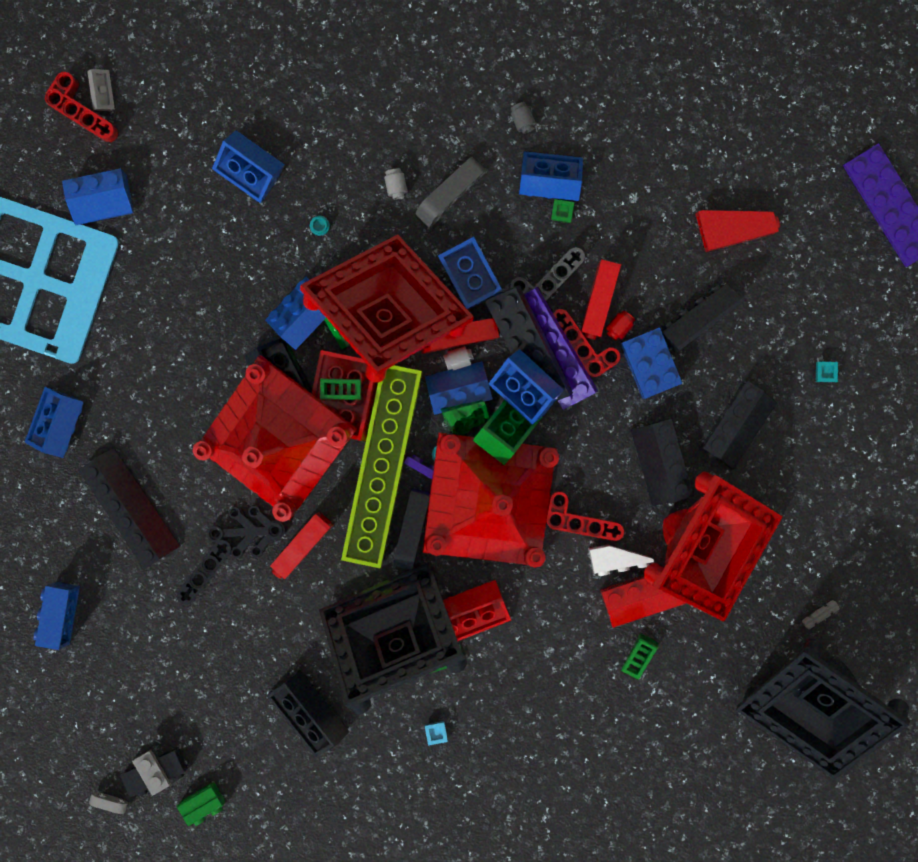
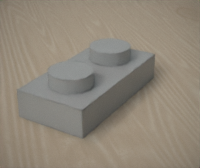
M88 70L93 111L115 110L109 70Z
M152 750L147 751L132 761L152 796L171 785Z

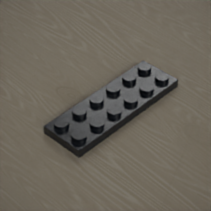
M520 285L485 300L511 354L520 349L564 389L556 401L572 395L573 391Z

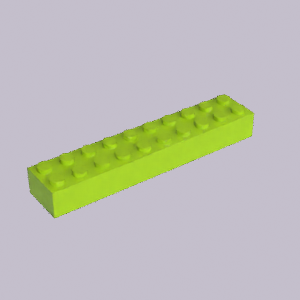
M394 365L388 368L385 379L378 382L341 558L342 561L380 569L382 567L422 371Z

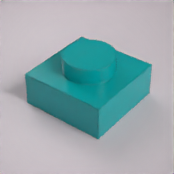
M816 362V382H838V362Z

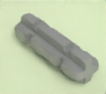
M834 600L826 604V607H821L812 613L811 617L803 619V625L807 629L813 628L815 623L819 624L831 616L830 613L834 614L840 609L838 604Z

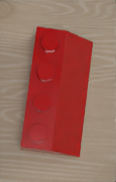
M644 575L600 589L612 628L686 604L652 586V584L644 579Z
M496 580L443 600L458 641L511 621Z

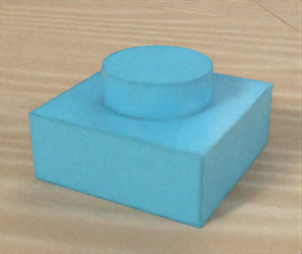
M444 721L425 724L428 746L448 742Z

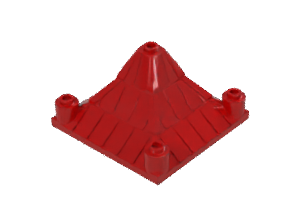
M399 235L301 284L300 287L304 294L303 305L309 310H320L335 329L339 331L342 337L367 364L365 374L367 379L372 382L383 381L388 368L436 342L438 339L448 334L454 337L462 336L465 333L467 324L471 323L474 318Z
M260 355L246 369L245 377L203 438L194 444L193 454L199 460L204 461L210 458L233 477L245 484L246 487L258 494L263 500L273 506V516L276 520L284 522L292 519L357 428Z
M438 432L422 552L431 553L435 556L450 555L523 564L534 568L541 567L545 561L543 541L554 466L559 461L557 448L521 444L504 466L473 441L475 437Z
M704 471L695 479V487L698 491L705 494L704 497H701L689 509L676 511L664 519L663 534L668 545L665 558L666 565L662 567L657 563L650 564L644 571V579L657 589L724 622L783 516L722 478Z

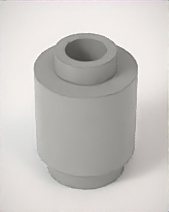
M400 168L386 171L384 179L388 196L393 197L394 200L404 198V194L408 192L404 173L401 172Z
M465 346L448 351V354L443 355L447 369H453V371L471 365L470 361L474 360L471 349L466 350Z

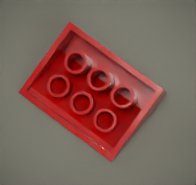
M321 350L312 395L320 400V379H361V400L320 401L357 428L350 439L366 441L378 382H372L367 379L365 374L367 364L362 358ZM327 384V395H331V384ZM335 384V395H339V384ZM343 384V395H347V384ZM351 384V395H355V384Z

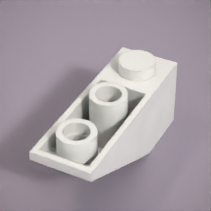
M611 545L588 548L594 574L598 573V576L608 575L611 570L618 569V572L630 570L629 567L636 565L638 568H644L649 566V563L654 562L651 557Z

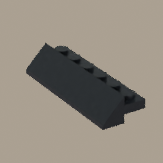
M115 448L92 459L91 462L78 470L144 570L180 547V544Z

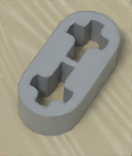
M93 792L89 804L96 808L124 814L128 802L118 797Z

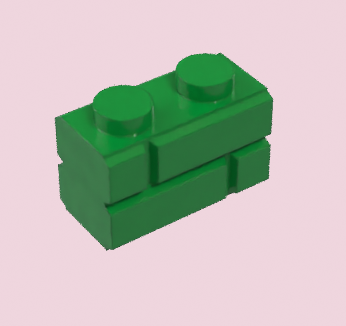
M212 782L181 800L176 806L187 826L193 823L197 826L206 820L205 816L210 813L214 816L221 812L225 799L219 792L215 782Z

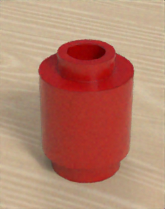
M624 310L618 313L606 327L608 336L615 341L617 339L622 340L634 326L635 318Z

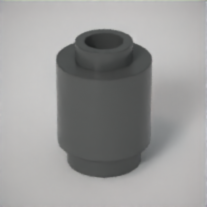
M525 102L511 107V116L517 131L523 132V134L533 131L536 122L530 107Z

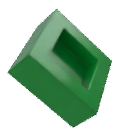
M554 199L551 220L571 223L574 202Z

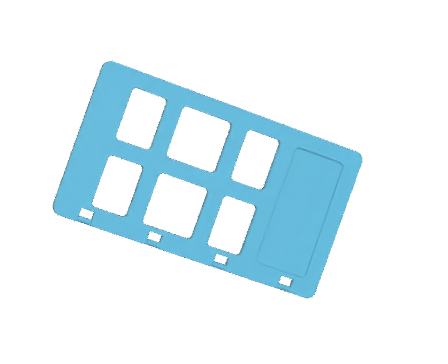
M0 197V219L3 214H9L43 227V232L30 268L26 269L0 260V275L21 281L24 284L11 324L0 323V340L67 363H77L80 360L119 246V241L113 235L81 224L75 225L72 221ZM59 233H64L86 242L75 279L71 284L45 274ZM40 289L56 293L67 299L55 337L52 340L26 331V326ZM48 344L57 346V353L48 351Z

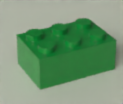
M504 400L473 441L505 466L541 418L532 425Z

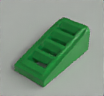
M320 379V400H361V379ZM327 384H331V395H327ZM335 384H339V395H335ZM343 384H347V395H343ZM351 384H355V395H351Z
M640 633L621 671L639 680L658 649V642ZM638 650L646 653V656L638 653ZM636 657L637 659H639V660H641V661H643V662L640 663V662L634 660L633 658ZM632 664L638 667V671L631 668L629 665Z

